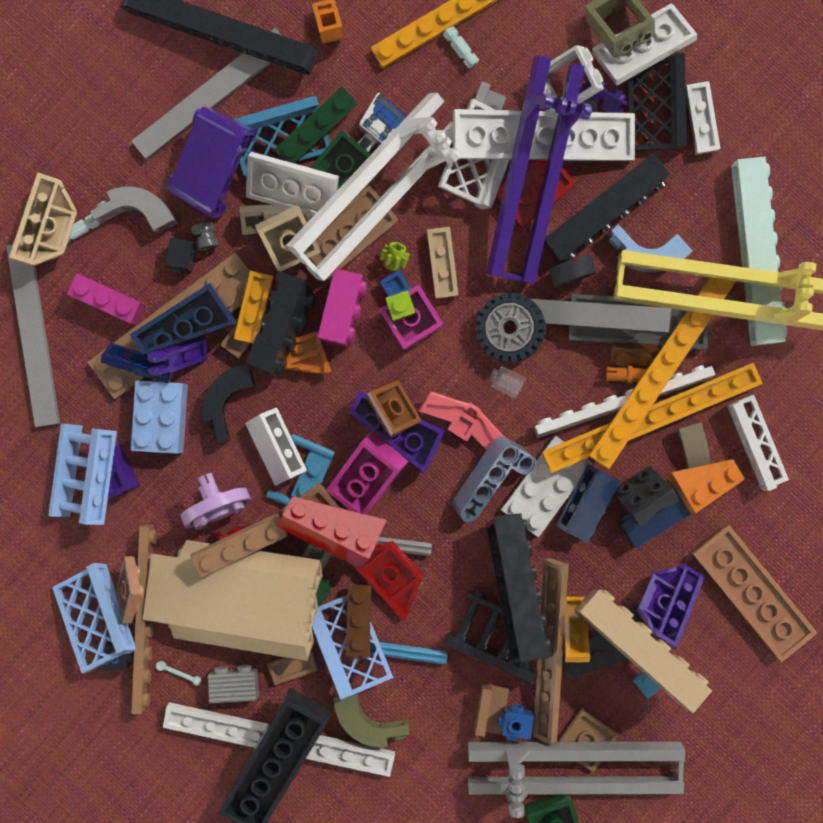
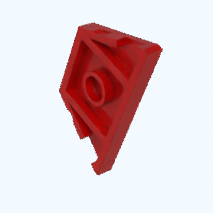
M394 541L376 544L370 559L363 569L354 567L404 621L409 614L424 575Z

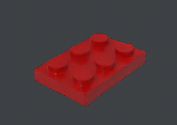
M532 160L527 165L515 218L516 223L521 229L534 220L547 160ZM561 167L554 202L576 184L563 167ZM506 182L498 189L495 197L500 204L502 203Z

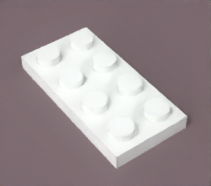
M672 3L651 14L655 20V34L647 42H642L633 47L629 52L615 58L603 43L592 48V54L616 86L697 40V33ZM637 22L636 24H634V25L630 26L629 28H627V29L621 31L620 33L616 34L615 36H618V35L622 34L623 32H625V31L631 29L632 27L638 25L640 22Z
M251 152L247 159L246 197L272 205H298L299 207L310 208L311 216H314L337 192L339 176Z
M554 436L544 450L559 445L564 441ZM541 453L536 460L535 469L525 475L501 510L507 515L522 513V519H526L528 530L539 537L574 490L587 465H592V462L586 458L550 473Z

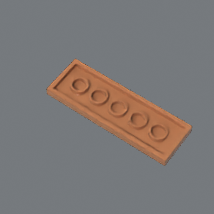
M726 524L691 553L780 662L787 659L817 634L816 630L730 525Z

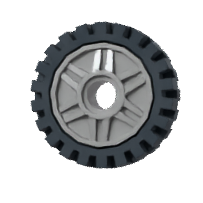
M504 293L493 297L492 300L485 303L484 308L482 307L480 310V315L477 316L476 331L477 339L486 353L503 362H519L531 357L538 351L546 334V322L542 311L535 302L517 293ZM509 322H515L516 331L512 334H508L505 330Z

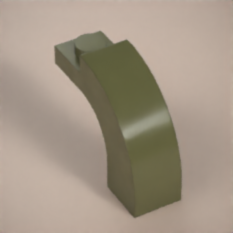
M335 692L333 698L338 720L344 730L358 742L372 747H387L388 737H391L393 740L405 738V735H409L408 719L391 722L373 721L362 711L358 693L340 701L338 693Z

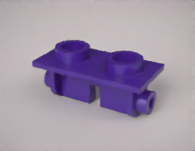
M601 82L604 89L588 99H591L597 105L600 98H603L604 102L600 108L608 113H621L623 108L620 105L622 103L627 105L628 103L624 100L626 95L616 89L611 92L605 88L607 83ZM585 84V85L583 86L582 90L580 91V93L583 92V91H585L586 89H588V88L591 87L592 85L590 84L589 86H587V85Z

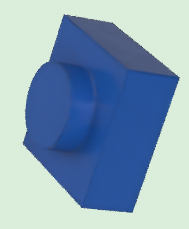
M400 270L380 281L388 297L411 290Z

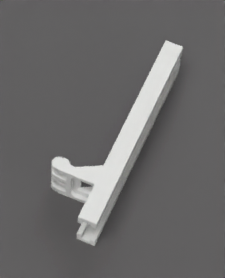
M429 93L286 245L296 257L301 259V263L307 266V269L317 280H326L427 169L444 161L452 164L460 159L461 152L457 148L449 147L453 142V122H450L444 130H436L437 122L433 117H430L444 103V100L438 93ZM414 134H422L430 145L329 254L315 266L303 252Z

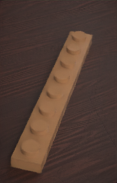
M148 524L139 526V585H143L144 594L143 598L139 599V610L136 613L135 646L137 650L134 651L132 714H142L146 707L150 705V693H147V684H150L151 670H148V661L152 658V646H149V637L153 635V623L143 620L151 554H153V544L157 542V531L154 530V525Z
M552 558L544 560L541 614L543 613L546 619L544 632L545 637L549 638L551 652H549V658L540 659L537 663L533 736L550 745L557 742L569 567V564Z

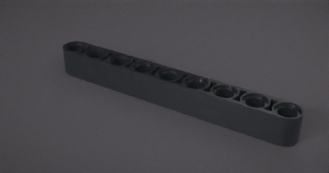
M123 0L121 3L123 10L137 17L301 74L311 75L319 51L311 45L181 0Z

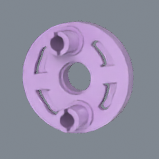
M212 473L206 474L208 484L204 475L199 477L198 481L201 487L198 490L203 501L188 508L180 515L185 528L195 527L196 530H202L207 528L206 525L208 523L216 522L231 514L234 516L239 515L245 510V506L251 502L247 488H237L222 493L219 492Z

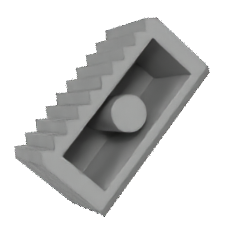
M241 665L236 670H228L227 666L215 667L214 671H211L208 675L209 703L256 701L259 697L257 668L252 669L251 665Z

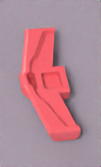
M430 391L418 409L420 412L450 421L446 428L447 430L465 441H468L472 435L486 450H488L496 438L505 437L481 412V409L472 403H465Z

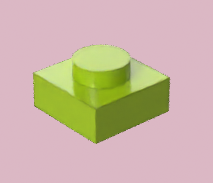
M408 290L386 297L393 321L415 314Z

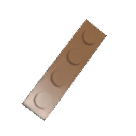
M276 513L191 553L190 556L200 578L287 537L286 531L277 527L281 520L280 516Z

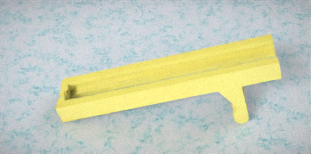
M622 250L619 254L614 301L823 330V314L812 312L813 305L808 302V299L814 295V292L823 294V279L811 277L816 271V263L803 262L799 264L798 269L772 272ZM626 265L796 290L794 305L787 309L622 285L624 269Z

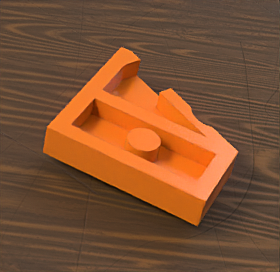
M318 331L296 338V346L287 357L285 370L332 374L322 342L318 338Z

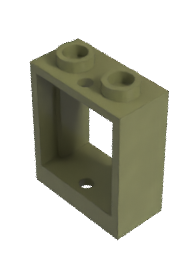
M594 0L585 5V21L614 58L629 52L633 47L642 42H647L655 34V20L639 0ZM627 6L640 23L615 36L603 19Z

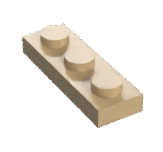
M450 227L427 229L435 299L457 297L459 294Z

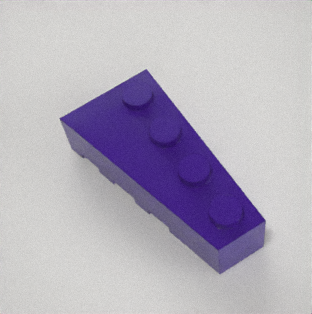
M359 391L350 410V416L369 432L373 431L409 460L408 463L423 475L426 473L445 430L422 420L389 439L367 400V394Z

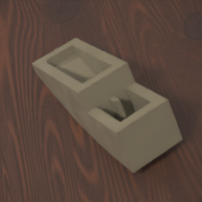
M239 206L242 235L257 234L258 231L255 225L293 206ZM299 207L306 222L311 219L310 208Z

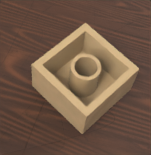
M298 205L255 225L276 269L280 272L301 262V259L296 257L286 247L291 239L307 223ZM316 240L303 252L307 258L321 252Z

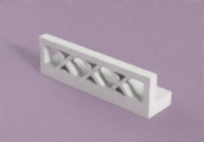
M750 395L728 404L727 408L761 490L770 491L777 488L776 485L788 481V476L755 396ZM749 401L753 408L750 418L743 405ZM752 423L759 425L762 430L759 439L755 435ZM761 444L769 447L770 455L767 460L760 447ZM770 465L778 469L780 478L773 479L769 469Z

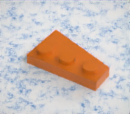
M733 459L667 474L690 514L697 513L745 479Z

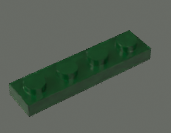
M343 86L340 87L274 150L284 161L295 164L348 115L358 103Z

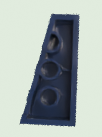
M209 283L129 335L141 353L147 354L237 324L238 321L215 286Z

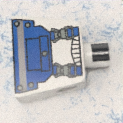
M378 92L359 123L360 130L365 135L358 144L367 152L375 144L380 146L407 116Z

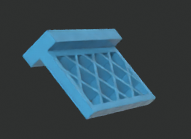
M316 96L235 119L251 128L258 129L254 142H251L244 157L242 154L240 159L244 177L247 176L245 161L249 153L252 152L251 149L256 140L259 139L268 145L264 153L267 156L271 147H277L273 143L278 133L289 136V134L280 130L285 121L292 120L299 127L306 115L314 113L319 108ZM302 116L300 122L295 119ZM277 123H280L279 126H278V128H276V127L273 126V125H274V124H277ZM267 126L276 130L270 143L259 137L262 128ZM326 134L323 139L327 148L330 142ZM311 148L310 150L313 152L304 154L298 161L319 156L326 148L321 150Z

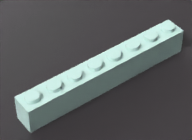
M766 157L738 159L731 165L742 267L778 272L780 258L776 255L775 249L778 239L776 232L773 230L775 212L771 209L770 202L773 192L768 184L770 166L766 163ZM744 282L746 303L785 308L780 295L782 288ZM748 320L751 346L785 342V337H787L786 325Z

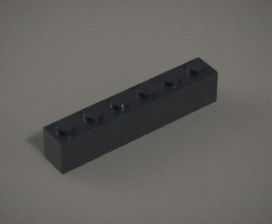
M654 153L546 236L543 246L558 264L562 260L565 262L571 260L577 255L575 253L576 249L580 246L585 249L595 241L594 235L598 232L603 235L612 228L611 222L617 217L621 221L631 213L629 208L635 203L639 207L648 200L647 194L653 189L655 192H658L667 185L665 180L671 174Z

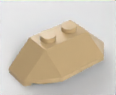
M37 172L9 259L35 266L64 255L77 210L61 180Z

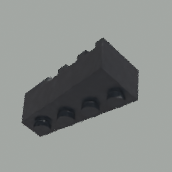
M278 271L276 277L280 281L276 291L272 290L269 300H272L269 312L263 314L261 320L262 333L256 334L247 360V364L253 369L278 378L280 373L284 372L287 366V357L296 346L297 335L306 324L307 313L314 307L316 296L304 280Z
M639 603L629 609L634 615L631 619L645 624L637 611ZM595 629L588 633L590 662H565L563 647L562 668L567 678L630 661Z

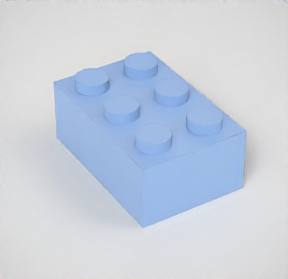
M135 380L131 451L184 453L188 384Z

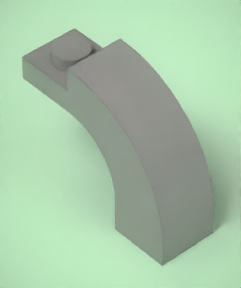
M120 187L108 191L107 194L110 201H102L95 206V209L90 211L94 219L99 223H103L125 211L135 210L142 212L153 231L157 234L179 224L172 211L162 200L153 193L137 187Z

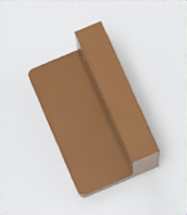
M481 684L474 726L475 735L485 737V732L502 734L501 728L498 727L499 713H503L504 706L507 705L508 688Z

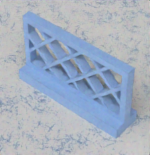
M93 563L87 566L86 570L52 587L82 674L123 654L137 650L128 624H122L118 596L106 564ZM87 576L91 580L89 590L81 588L82 581ZM67 586L73 588L69 600L64 599L62 589ZM79 591L87 594L83 606L75 603ZM92 597L97 598L99 603L96 612L88 609ZM73 607L81 610L77 622L73 621L70 616ZM86 612L94 615L90 628L82 625ZM100 618L105 620L106 623L104 634L95 630ZM80 628L88 631L84 643L79 642L77 637ZM93 634L102 637L98 649L89 646ZM107 640L111 641L115 648V652L111 654L103 652ZM87 650L96 653L93 663L87 665L85 660Z
M348 595L319 606L312 624V629L340 701L393 679L371 621L370 635L372 640L370 639V643L375 645L376 652L373 658L362 657L372 661L367 674L354 669L358 657H355L351 667L341 663L340 657L343 650H346L347 635L343 645L333 642L331 636L335 628L347 633V629L336 624L341 613L347 615V611L343 610L348 600ZM342 603L341 608L336 607V605ZM329 608L339 611L334 624L324 620L321 611ZM327 625L332 626V629H331L330 632H329V630H328ZM335 646L341 648L339 654L337 653ZM377 654L379 655L381 662L375 660ZM376 663L383 666L386 676L379 679L370 676L369 673L373 664ZM344 668L350 670L348 676H346ZM352 672L365 677L362 686L353 690L349 683ZM367 678L373 680L372 682L365 684Z

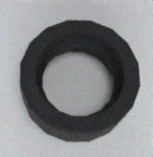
M591 255L563 262L549 270L554 287L577 282L597 272Z

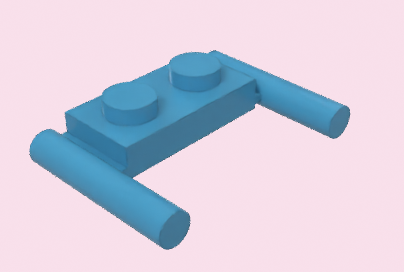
M292 434L291 438L295 445L310 451L304 464L307 471L300 474L291 498L292 496L298 498L318 482L322 484L335 451ZM269 489L266 498L285 506L291 500L290 497Z

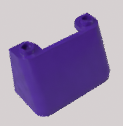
M204 106L201 109H197L193 115L192 121L194 125L175 173L169 177L167 186L171 194L212 218L223 216L226 211L227 205L223 204L222 201L227 200L229 196L226 193L242 154L247 152L248 148L245 146H247L249 140L254 142L258 130L208 106Z

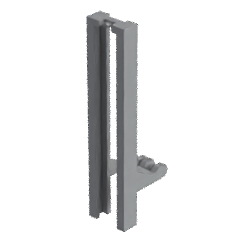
M468 742L469 762L508 761L509 769L508 777H468L469 795L506 794L509 813L514 818L524 816V805L521 802L528 794H684L683 768L685 748L681 742H556L552 745L546 742ZM522 761H676L675 766L677 770L673 771V776L524 777L525 769L520 763Z

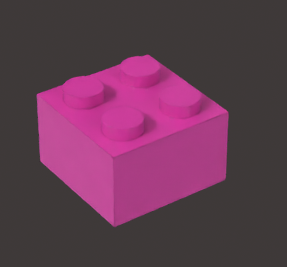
M419 284L408 291L415 314L393 321L388 304L379 309L380 314L404 351L444 325Z

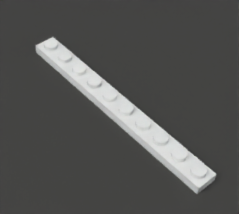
M169 702L166 708L163 728L255 747L268 724ZM320 735L306 759L390 777L395 751Z

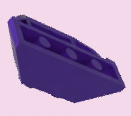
M686 564L653 573L637 608L638 613L652 631L653 636L658 640L661 639L675 650L678 648L705 578L704 575Z

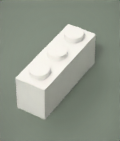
M277 408L259 414L245 423L275 486L307 471Z

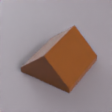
M399 380L367 393V400L389 439L422 421Z

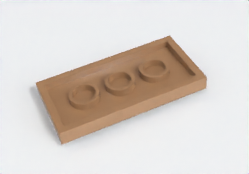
M370 185L362 190L317 237L316 242L321 252L310 257L316 266L380 199ZM391 210L386 213L338 265L337 269L342 270L399 222ZM334 271L327 277L328 280L333 277Z

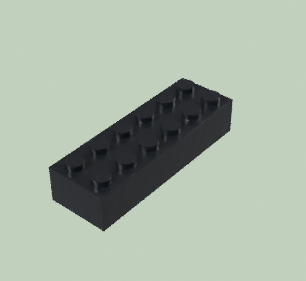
M522 513L493 517L485 526L511 664L549 658L551 644L549 638L545 637L546 619L545 615L540 612L539 604H541L542 599L539 589L536 590L534 580H537V572L535 566L531 565L532 547L526 539L525 533L528 532L526 519H522Z
M289 688L226 794L218 814L234 823H268L328 723L331 710Z

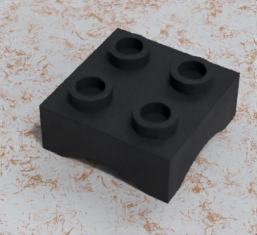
M650 465L617 487V491L614 494L618 504L630 514L640 528L647 524L655 513L679 502L674 489Z

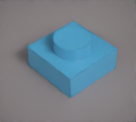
M642 671L632 678L647 699L661 689Z

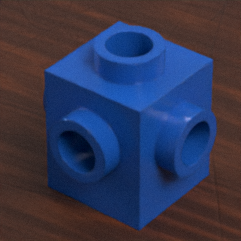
M511 704L510 707L504 706L503 713H499L498 727L501 728L502 735L506 736L509 740L531 739L534 715L531 710L524 709L521 705Z

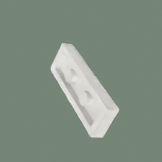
M709 81L686 85V102L695 155L717 152L721 148Z

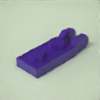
M199 336L164 348L163 350L150 352L148 360L149 362H156V364L148 367V374L158 376L160 374L172 373L207 360V339Z

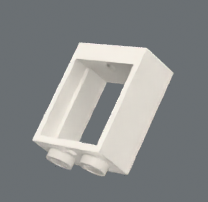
M576 45L551 61L548 76L576 58H579L582 66H585L584 71L592 85L578 94L577 103H582L604 89L601 84L603 78L591 63L593 57L587 48ZM547 76L544 94H550L557 98ZM550 108V110H546V111H554V112H555V109Z

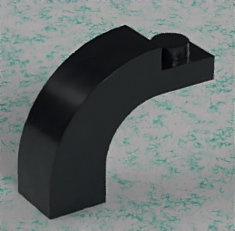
M249 364L233 367L223 372L213 381L206 392L202 409L203 421H213L214 425H211V432L213 438H217L218 443L231 440L225 417V409L229 399L237 392L256 388L252 367Z

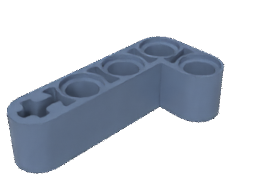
M507 437L496 438L452 502L453 509L465 522L476 520L510 470L514 469L524 475L529 474L536 467V459L524 447Z

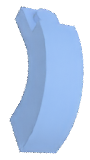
M619 224L607 234L610 237V243L616 249L620 248L625 251L681 259L686 258L693 251L678 234L673 236L662 247L656 249H646L637 245ZM627 266V267H629V268H631V269H634V270H637V271H641V272H659V271H661V270H654V269H647V268Z

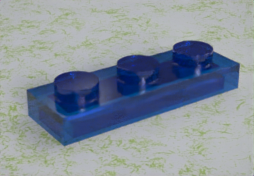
M110 343L101 355V363L151 378L158 382L169 384L175 372L158 376L148 374V367L156 364V362H149L148 354H142L139 351L114 343Z

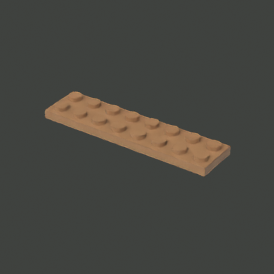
M234 253L87 363L113 398H120L135 386V380L143 381L150 375L148 374V367L156 364V362H149V353L142 354L129 334L209 283L215 286L233 314L242 307L250 271L240 257Z

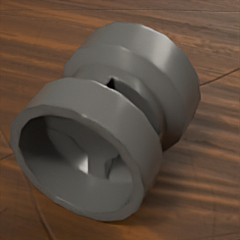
M201 223L191 228L192 234L197 240L195 243L197 251H208L219 247L218 239L214 236V223Z

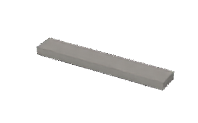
M531 299L542 311L546 324L669 333L671 308Z

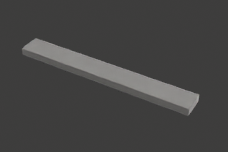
M276 28L271 31L281 35ZM242 53L132 140L133 144L148 161L194 124L192 120L197 109H201L204 106L214 109L271 63Z
M7 245L35 427L60 424L36 267L9 259L13 245Z

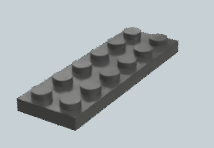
M570 295V302L656 307L614 301V296ZM671 309L669 333L568 325V341L658 344V347H662L686 311ZM709 322L691 349H707Z

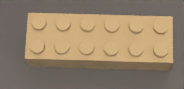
M592 589L574 611L682 708L694 713L712 692L707 686L709 681L698 672L690 671L688 669L690 665L679 655L678 657L675 654L672 655L669 652L671 648L664 641L650 636L652 631L645 624L632 620L631 618L634 615L627 608L614 604L615 598L605 589Z

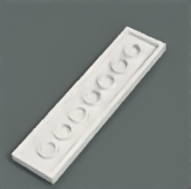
M453 110V148H457L461 152L460 159L511 160L522 111ZM554 111L539 112L529 160H548L558 113ZM592 112L588 120L579 118L570 128L563 161L631 162L635 160V113Z

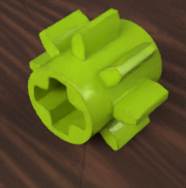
M391 242L389 246L385 244L379 259L384 260L383 265L388 270L398 271L400 267L405 268L410 254L405 253L406 247L403 244Z

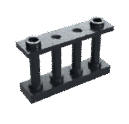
M474 589L473 592L467 590L466 597L472 601L458 632H455V634L448 633L445 640L446 645L532 683L535 673L531 669V661L511 664L507 639H505L501 650H498L497 653L488 650V643L502 614L500 604L487 599V594ZM480 604L493 609L480 640L476 641L475 644L468 641L466 635Z

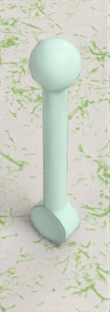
M159 661L156 664V668L159 671L166 670L192 681L196 686L201 683L200 677H192L171 668L164 661Z

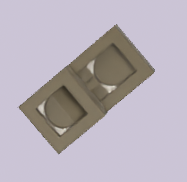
M702 423L677 429L684 450L682 454L686 468L690 469L711 464Z

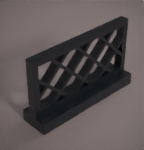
M675 53V56H668L652 67L647 68V73L641 79L636 75L628 79L629 113H636L641 108L649 115L641 125L635 120V126L638 127L635 131V136L642 131L650 138L645 145H635V152L676 149V151L686 150L685 53ZM670 63V71L664 78L654 70L659 64ZM651 73L660 80L652 90L643 83ZM662 84L670 89V95L665 100L655 93ZM639 85L649 93L641 102L633 96V92ZM651 96L661 103L653 113L643 105ZM670 99H671V107L667 104V102H668ZM633 102H635V103L637 104V106H636L635 109H634ZM663 106L671 112V117L665 124L655 116ZM651 119H654L661 126L654 135H651L644 128ZM664 129L671 135V143L661 144L656 139Z

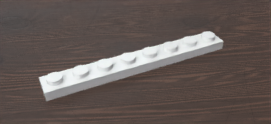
M704 365L691 369V373L683 376L682 373L672 375L658 397L711 380L715 375L713 367L704 368ZM633 389L626 391V395L619 398L616 395L603 399L604 403L595 405L594 402L581 407V411L573 413V410L560 414V418L551 420V417L542 419L535 426L536 436L540 438L617 412Z

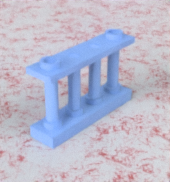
M61 423L48 516L70 517L71 512L80 514L79 523L104 525L117 431L92 429L91 435L82 433L83 426ZM80 442L90 444L88 458L79 456ZM77 466L87 467L85 481L75 479ZM74 489L83 491L82 505L72 503Z

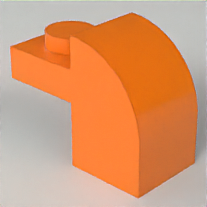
M335 0L313 3L312 7L322 44L345 39Z

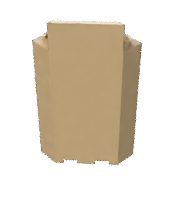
M186 540L183 548L178 551L177 557L151 554L143 620L168 624L175 639L308 660L314 642L312 624L318 610L316 592L322 578L320 560L256 551L200 578L190 554L210 545V543Z

